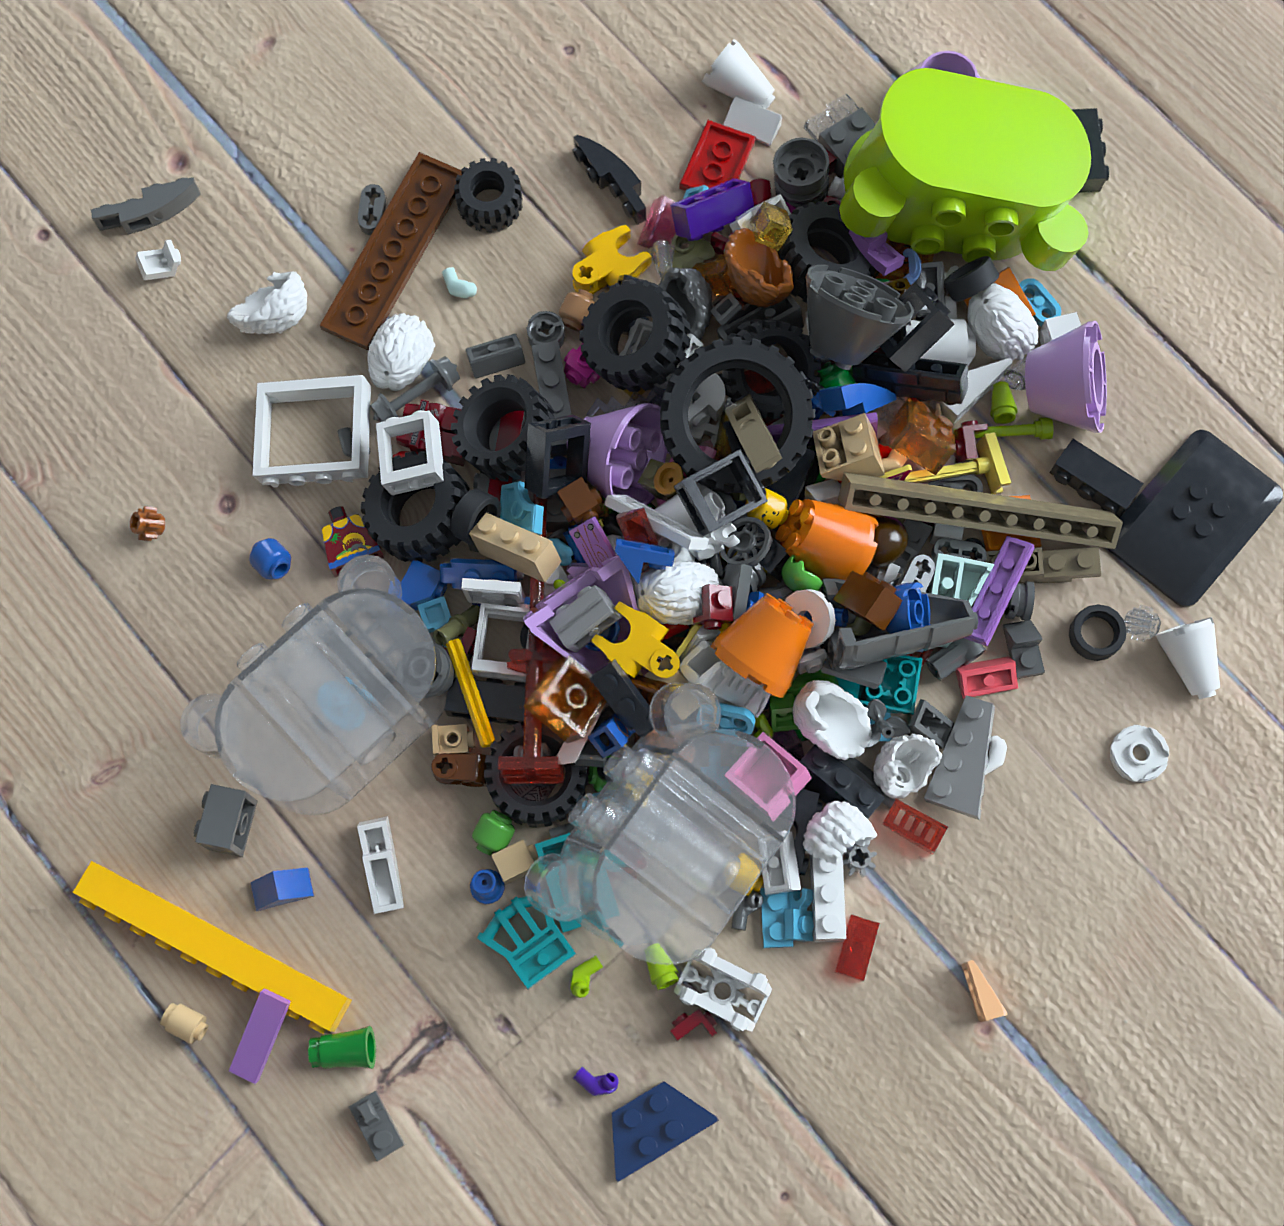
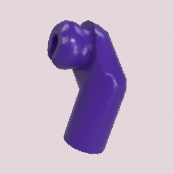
M581 1067L573 1077L592 1096L611 1094L616 1091L619 1084V1079L614 1073L610 1072L606 1075L594 1077L584 1067Z

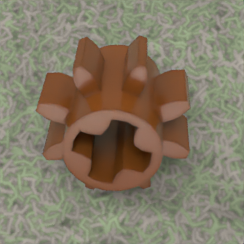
M144 506L143 509L138 508V512L132 514L130 529L134 534H139L138 540L151 541L152 539H157L158 535L163 534L165 518L157 513L156 507Z

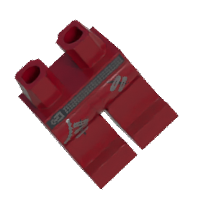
M422 399L420 405L406 403L403 417L412 415L416 411H430L439 422L443 459L447 463L464 467L465 459L456 450L458 447L452 441V437L456 434L451 431V423H458V420L453 417L455 409H461L439 403H429V401ZM424 430L396 436L397 444L410 448V451L426 452Z

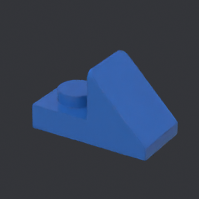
M616 539L615 552L638 584L640 582L643 562H647L648 566L656 569H665L666 566L673 567L675 557L673 548Z

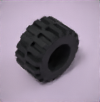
M481 158L479 163H475V161L470 162L469 168L464 166L461 169L462 175H457L456 185H454L457 207L462 220H466V224L470 227L475 225V230L481 232L482 229H486V233H492V229L496 228L497 231H502L504 225L507 227L513 224L512 219H518L519 211H522L523 206L520 179L515 174L512 166L508 168L507 163L504 161L497 163L496 158H491L490 161ZM487 189L498 190L502 193L499 198L489 202L480 201L475 198L480 192Z

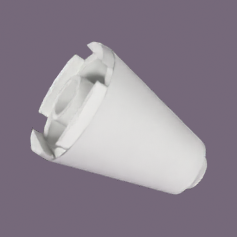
M735 39L724 48L711 65L713 70L711 74L706 73L702 80L706 86L733 99L738 97L765 109L775 99V96L772 95L775 89Z
M1212 617L1197 620L1186 625L1183 624L1156 634L1159 644L1192 696L1198 695L1199 699L1216 695L1215 689L1220 688L1215 627Z

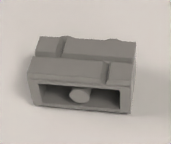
M595 585L582 589L577 594L578 598L570 605L565 604L555 611V617L549 621L564 646L571 651L578 652L593 639L595 634H601L621 618V614L617 612L606 592Z

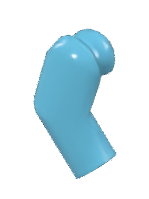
M549 538L562 561L560 565H570L572 562L571 556H573L572 549L560 539Z

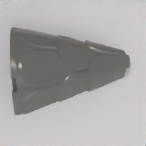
M835 578L822 579L821 593L826 596L824 598H826L828 603L831 602L833 608L842 609L843 607L836 603L833 598L846 580ZM921 592V594H927L929 598L930 625L892 634L872 625L867 634L854 637L852 628L834 626L832 635L823 642L824 649L827 653L828 663L833 670H850L891 657L907 655L920 649L926 651L968 637L978 627V615L976 612H973L968 600ZM848 611L849 618L846 624L854 623L856 616Z

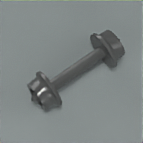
M446 356L438 360L432 359L429 363L434 374L390 403L382 393L378 394V399L370 405L374 412L373 420L384 422L388 418L398 417L397 410L440 382L448 391H451L453 384L460 380L457 365L451 363Z

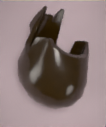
M883 515L875 516L879 526L874 532L873 542L877 543V548L869 565L871 567L880 568L895 562L904 553L908 545V534L905 526L898 519Z

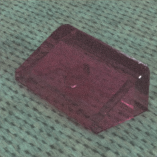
M662 195L653 201L638 240V245L664 254L668 253L675 234L670 204L675 203L673 200Z

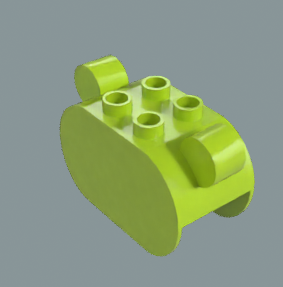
M915 69L903 74L891 85L883 99L878 122L872 130L866 132L856 141L848 154L844 167L846 194L842 198L839 208L841 219L846 227L857 235L877 237L886 232L888 233V240L910 244L912 250L919 254L928 255L947 251L962 254V258L966 262H971L984 256H989L991 260H1004L1023 253L1026 260L1034 267L1043 271H1056L1063 268L1082 248L1089 234L1087 223L1082 214L1074 207L1068 205L1083 187L1089 175L1091 150L1088 137L1076 114L1060 99L1046 92L938 69Z

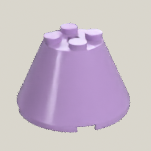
M644 403L595 417L584 418V420L591 423L587 481L605 499L607 495H627L644 505H648L655 498L637 482L650 459L665 463L666 454L669 453L664 445L665 442L660 429L661 407Z

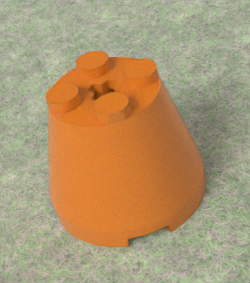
M796 499L790 506L787 520L776 532V540L780 541V545L786 549L785 552L789 556L794 555L796 562L803 561L804 569L819 577L820 580L826 578L846 580L852 571L863 575L867 570L877 548V543L873 542L875 529L879 525L875 516L869 513L845 510L842 505L810 499L803 501Z
M766 593L764 597L760 598L721 632L710 647L714 650L717 649L714 654L745 679L748 678L758 685L764 684L762 688L764 691L783 698L791 686L814 623L800 614L798 616L792 612L793 607L780 598L777 600L772 595Z

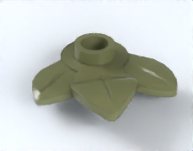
M675 235L671 242L672 249L664 257V269L666 271L669 268L677 267L680 269L691 268L698 270L703 276L705 269L704 261L715 257L714 249L706 240L688 241L687 238ZM684 243L689 244V247L685 249L680 248Z

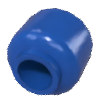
M267 538L254 544L250 552L249 561L251 566L263 578L273 580L282 578L288 573L291 565V555L279 541L274 538Z

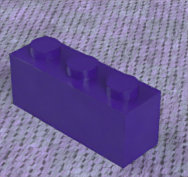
M731 179L670 204L676 235L687 238L688 241H696L703 238V234L723 230L725 225L733 223L738 216L753 208L754 204L750 182Z

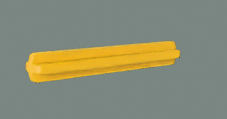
M453 639L446 643V647L482 748L489 747L494 742L495 737L460 639Z

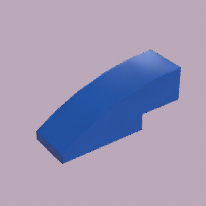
M866 383L835 386L819 390L824 412L842 410L843 416L867 413L897 400L896 394L891 391Z

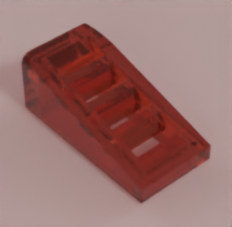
M898 799L894 801L882 824L932 855L935 853L948 826ZM901 809L905 814L899 825H896L893 822ZM912 816L915 820L910 830L907 831L904 829V826L909 817ZM922 822L925 824V827L920 836H917L914 833L919 823ZM930 828L935 830V833L930 842L924 839Z

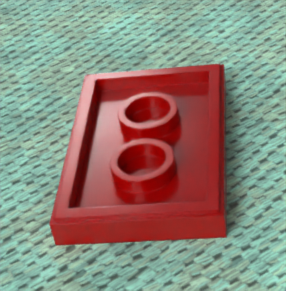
M707 120L680 181L679 189L686 191V189L702 185L712 188L731 179H740L756 142V136Z

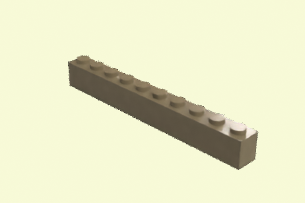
M846 472L843 474L838 496L841 505L845 510L1112 549L1116 548L1123 524L1110 511Z

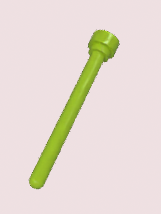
M1044 417L1039 418V421H1034L1033 424L990 426L988 430L974 436L975 438H982L985 434L995 432L996 437L1034 435V437H1039L1040 440L1052 439L1054 432L1053 420ZM943 429L940 435L920 433V438L924 442L953 440L952 431L955 429Z

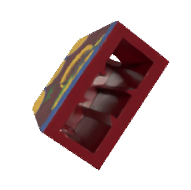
M343 506L335 507L328 512L332 524L324 526L322 534L328 565L335 578L384 558L378 544L367 533L368 530L364 527L359 514L348 517Z

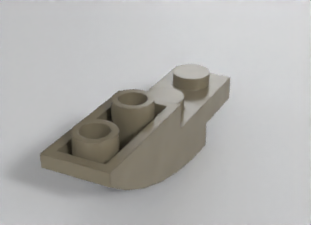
M750 394L726 407L727 416L756 473L772 468L777 461L782 459L774 439Z
M1042 547L1035 548L1019 583H1024L1025 581L1059 583L1071 582L1075 578L1101 577L1099 547L1042 551ZM1000 550L986 551L987 558L985 562L993 564Z

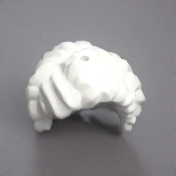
M913 733L910 736L902 735L892 738L891 741L886 742L881 747V753L876 757L873 768L876 785L880 786L884 794L892 799H902L909 795L910 792H918L920 788L927 785V778L932 773L931 770L940 763L942 754L939 752V746L935 745L934 739L930 740L923 738L922 735Z
M833 801L827 804L822 812L815 813L808 822L803 845L808 854L821 860L825 859L826 862L836 865L840 861V854H844L848 847H852L854 843L859 846H868L870 840L876 838L877 833L874 831L872 824L857 807L851 806L844 801Z

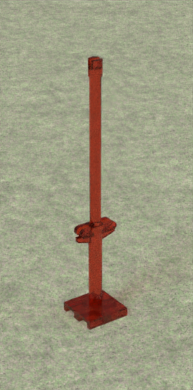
M533 493V503L544 507L542 534L540 536L546 538L547 499L538 498ZM531 577L529 611L532 610L535 613L538 611L535 605L544 599L545 583ZM529 630L528 649H511L508 652L510 662H507V669L526 674L523 757H498V770H501V776L505 778V783H564V771L559 757H541L543 674L563 669L562 657L555 649H543V640Z

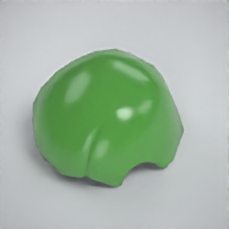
M791 555L785 562L781 573L786 586L793 592L807 589L819 591L823 585L822 580L804 569V562L801 560L796 562L794 560L795 556Z

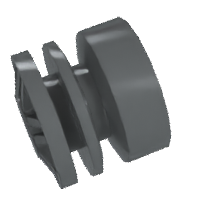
M804 137L791 139L783 143L775 152L773 159L776 196L781 194L784 201L795 208L812 202L815 205L817 202H822L827 196L829 189V158L827 151L822 144Z

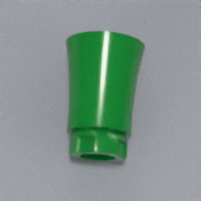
M367 1026L353 1031L310 1038L308 1059L311 1067H323L324 1069L342 1067L373 1069L376 1061V1042L372 1027Z

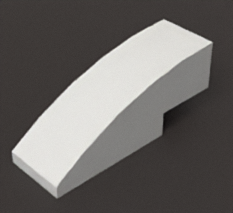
M388 816L359 822L357 828L363 851L362 859L374 914L403 908L401 884Z

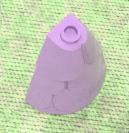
M619 556L604 560L602 562L604 566L601 568L591 567L575 576L537 603L535 606L538 611L533 613L531 610L523 618L524 623L533 634L562 654L565 660L588 676H591L611 661L603 651H593L585 646L578 652L567 649L549 621L555 617V611L565 604L570 605L578 598L577 594L582 589L588 586L593 587L594 585L606 592L614 606L620 601L630 608L640 611L637 607L629 570ZM622 614L618 620L621 632L616 644L624 642L631 632L630 623ZM642 667L638 674L645 677L649 670Z

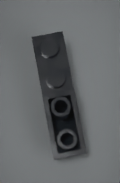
M575 135L573 137L574 148L572 152L577 162H583L585 165L586 174L592 183L596 182L601 190L608 186L612 195L615 198L619 197L623 203L622 208L627 217H632L637 225L646 221V206L639 197L642 195L641 181L633 170L603 145L584 136Z

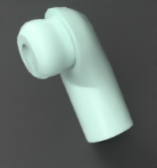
M452 267L442 271L447 289L451 295L460 298L475 296L477 287L473 282L458 279L455 269Z

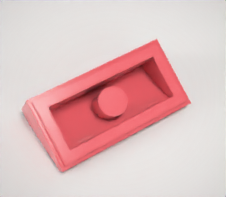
M1009 656L969 663L968 665L963 664L956 669V676L963 699H965L966 695L976 697L1018 689L1016 664Z

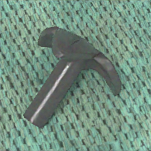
M872 699L868 703L867 716L875 721V724L870 725L872 731L871 741L865 748L877 744L880 741L881 734L885 738L906 735L910 732L907 723L897 716H892L886 720L883 719L887 710L883 702L878 699Z

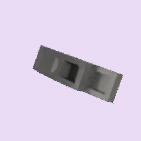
M194 177L179 178L173 182L156 183L150 187L141 188L143 198H131L125 202L112 205L104 204L99 208L91 209V215L100 231L123 226L129 235L169 220L192 204L201 193Z

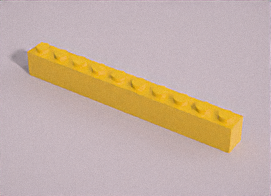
M93 861L90 862L73 891L74 894L81 897L79 903L92 910H95L97 906L106 910L104 916L118 924L123 919L131 924L129 930L144 938L149 933L157 938L154 942L155 944L168 951L175 947L182 951L179 956L194 965L199 960L208 965L205 971L220 979L223 974L232 978L231 985L244 992L251 988L259 994L265 988L290 1000L291 1003L286 1015L296 1020L300 1016L310 1020L308 1026L322 1034L326 1030L336 1031L352 999Z

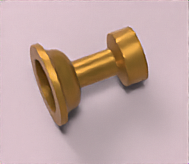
M667 462L657 470L654 477V486L659 493L670 495L676 492L673 486L684 480L681 466L674 462Z

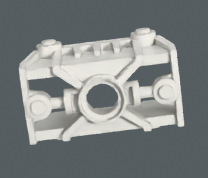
M702 640L683 659L679 667L688 683L698 687L715 701L746 708L753 713L754 717L758 718L771 695L762 689L764 684L758 685L750 679L740 676L714 654L716 649L714 650L710 647L711 643Z
M704 947V949L693 950L673 992L680 996L679 999L682 1000V1003L688 1006L696 1004L730 1021L733 1029L739 1032L740 1030L744 1031V1029L752 1032L772 991L771 986L767 982L768 979L765 978L766 976L759 972L751 974L717 956L718 954L712 948ZM695 960L709 967L714 978L708 975L706 978L699 976L697 970L691 965L692 961ZM682 981L689 983L696 981L702 984L701 989L707 992L699 994L688 987L682 986L681 983ZM721 982L727 983L731 988V995L725 1000L718 999L714 994V987ZM749 987L765 997L763 1001L755 999L748 1001L743 998L744 993L738 990ZM741 1004L747 1007V1011L754 1017L753 1022L743 1015L734 1012L732 1005L738 1007Z

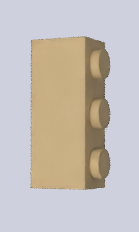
M488 513L481 518L469 533L481 555L544 583L562 562L551 540Z

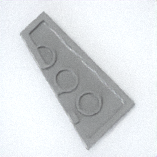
M966 695L942 753L940 763L925 794L924 799L926 802L980 820L981 800L985 786L984 777L988 764V747L991 742L995 712L993 703Z

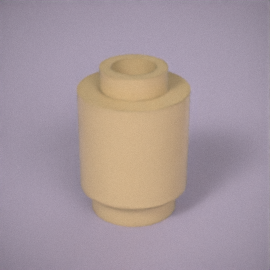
M170 1004L160 1021V1024L165 1027V1031L190 1044L196 1040L200 1041L208 1029L206 1016L183 1004Z

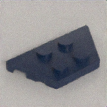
M665 1081L612 1112L615 1178L617 1182L718 1122L717 1116Z

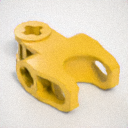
M627 225L602 232L584 246L582 252L586 258L574 265L572 270L573 289L577 293L579 289H582L593 295L606 285L612 286L618 283L620 275L625 274L638 278L652 264V256L648 251H643L632 257H626L618 252V249L631 238V230Z
M619 601L615 609L629 621L631 626L629 637L624 642L616 644L595 634L591 641L603 651L610 661L615 659L621 668L634 678L642 667H645L660 678L674 676L679 670L680 659L672 649L661 642L669 629L648 614L630 608ZM669 655L672 658L670 663L673 667L671 670L666 668L661 671L659 669L660 663L657 660L659 657L665 658Z

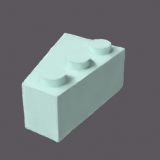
M938 553L933 559L935 572L927 590L931 594L968 600L972 606L994 564ZM952 642L941 645L939 647L947 648Z

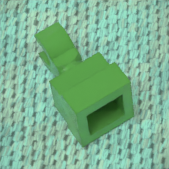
M793 693L785 694L783 698L774 695L769 697L770 722L773 732L798 729L793 717V704L795 700Z

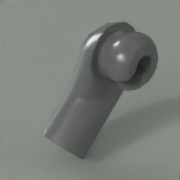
M341 428L337 432L343 454L352 458L351 428Z

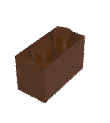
M854 571L850 573L833 598L836 603L847 609L851 614L883 631L903 601L894 594L897 589L886 581L882 580L880 582L876 577L867 572L862 576Z

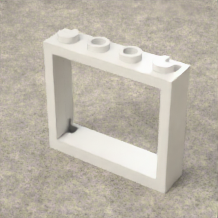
M363 375L257 383L253 477L262 485H271L273 488L278 487L279 484L287 483L294 486L305 485V482L329 484L332 480L353 482V479L368 478L371 385ZM354 397L352 461L269 467L272 403Z

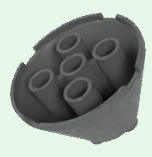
M828 265L811 266L806 274L810 353L815 357H826L835 361L836 366L839 368L850 370L852 365H858L911 320L914 313L911 303L906 302L905 305L899 300L900 293L870 276L840 267L839 272L827 270Z

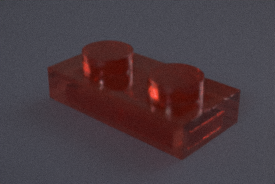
M850 915L846 928V939L842 943L834 973L864 981L880 923Z

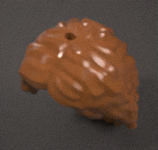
M749 228L735 230L733 234L728 236L729 240L724 247L727 275L730 277L731 285L737 290L743 301L757 307L766 308L786 299L794 288L791 266L788 265L787 261H782L779 258L771 242L766 238L762 239L760 235L755 234Z

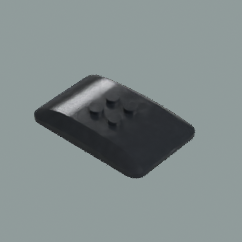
M1201 429L1196 430L1119 518L1123 524L1116 548L1107 549L1174 603L1181 607H1191L1199 601L1279 505L1283 498L1282 488L1211 432Z

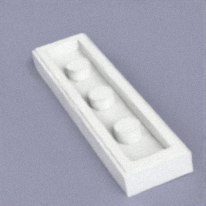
M607 495L604 505L688 550L707 548L708 538L627 495Z

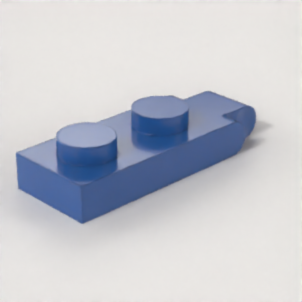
M455 558L450 561L451 563L440 564V581L442 583H451L454 589H462V578L517 582V571L495 560Z

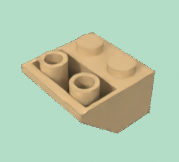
M865 413L813 431L820 474L823 478L842 481L844 472L874 477L885 475L876 433Z

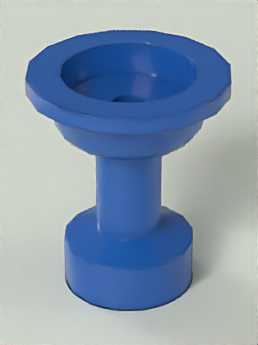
M491 869L478 871L470 883V892L473 898L483 904H493L498 901L505 890V883L501 875Z

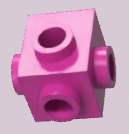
M580 345L577 350L572 348L565 356L564 373L574 385L579 384L585 389L590 382L595 384L601 376L595 373L586 363V358L582 355Z

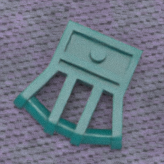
M546 888L539 889V893L520 898L514 897L510 905L503 910L499 908L494 912L495 915L484 932H480L476 939L508 960L528 990L577 955L554 923ZM542 904L547 927L541 931L525 908ZM517 913H520L535 935L525 943L508 921ZM502 925L518 947L513 952L492 940Z

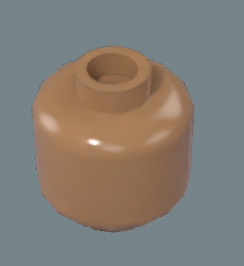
M579 289L578 293H567L559 309V316L562 318L563 325L578 332L584 329L581 325L583 317H587L589 313L587 309L590 304H595L592 300L594 296L591 293Z

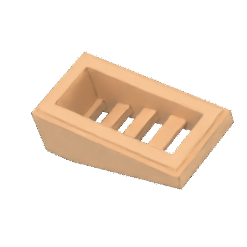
M974 960L963 963L962 969L978 1020L983 1022L1007 1015L1006 1010Z

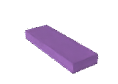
M265 988L260 991L229 1072L253 1084L260 1080L291 1003L290 1000Z

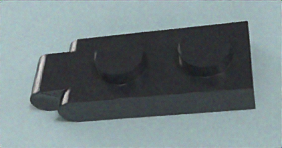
M615 659L589 677L629 731L634 729L640 737H644L657 728L652 718L654 711Z

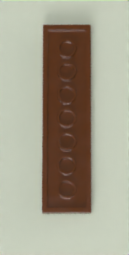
M421 152L418 153L320 324L321 330L369 351V346L378 328L388 318L454 201L457 175H462L460 169Z

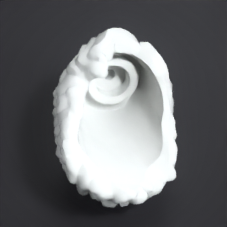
M273 272L272 275L267 277V280L273 283L274 286L259 288L257 292L245 298L244 304L231 308L227 316L229 322L239 328L240 332L251 334L255 332L257 334L277 332L281 334L286 329L296 325L307 309V293L301 277L296 272Z
M993 283L980 293L972 296L969 300L968 326L974 333L978 346L988 357L999 361L1008 358L1012 361L1014 359L1022 360L1024 355H1027L1028 352L1035 348L1039 337L1038 325L1028 308L1014 292Z
M405 313L395 314L378 328L369 346L367 359L368 372L370 373L372 383L376 387L399 391L411 384L423 371L424 366L433 353L435 343L433 342L430 330L425 325L426 323L424 321L420 322L419 317L406 315Z
M690 561L673 562V567L666 566L665 569L650 568L648 571L641 573L640 582L638 584L635 581L633 590L640 612L648 614L659 623L695 625L693 624V617L703 615L702 586L706 584L722 585L715 570L709 566Z
M811 681L801 689L794 700L793 717L802 735L810 739L812 744H816L824 752H828V754L835 756L837 759L843 760L861 756L864 753V748L870 744L872 731L870 718L867 716L868 708L864 707L857 698L829 681Z

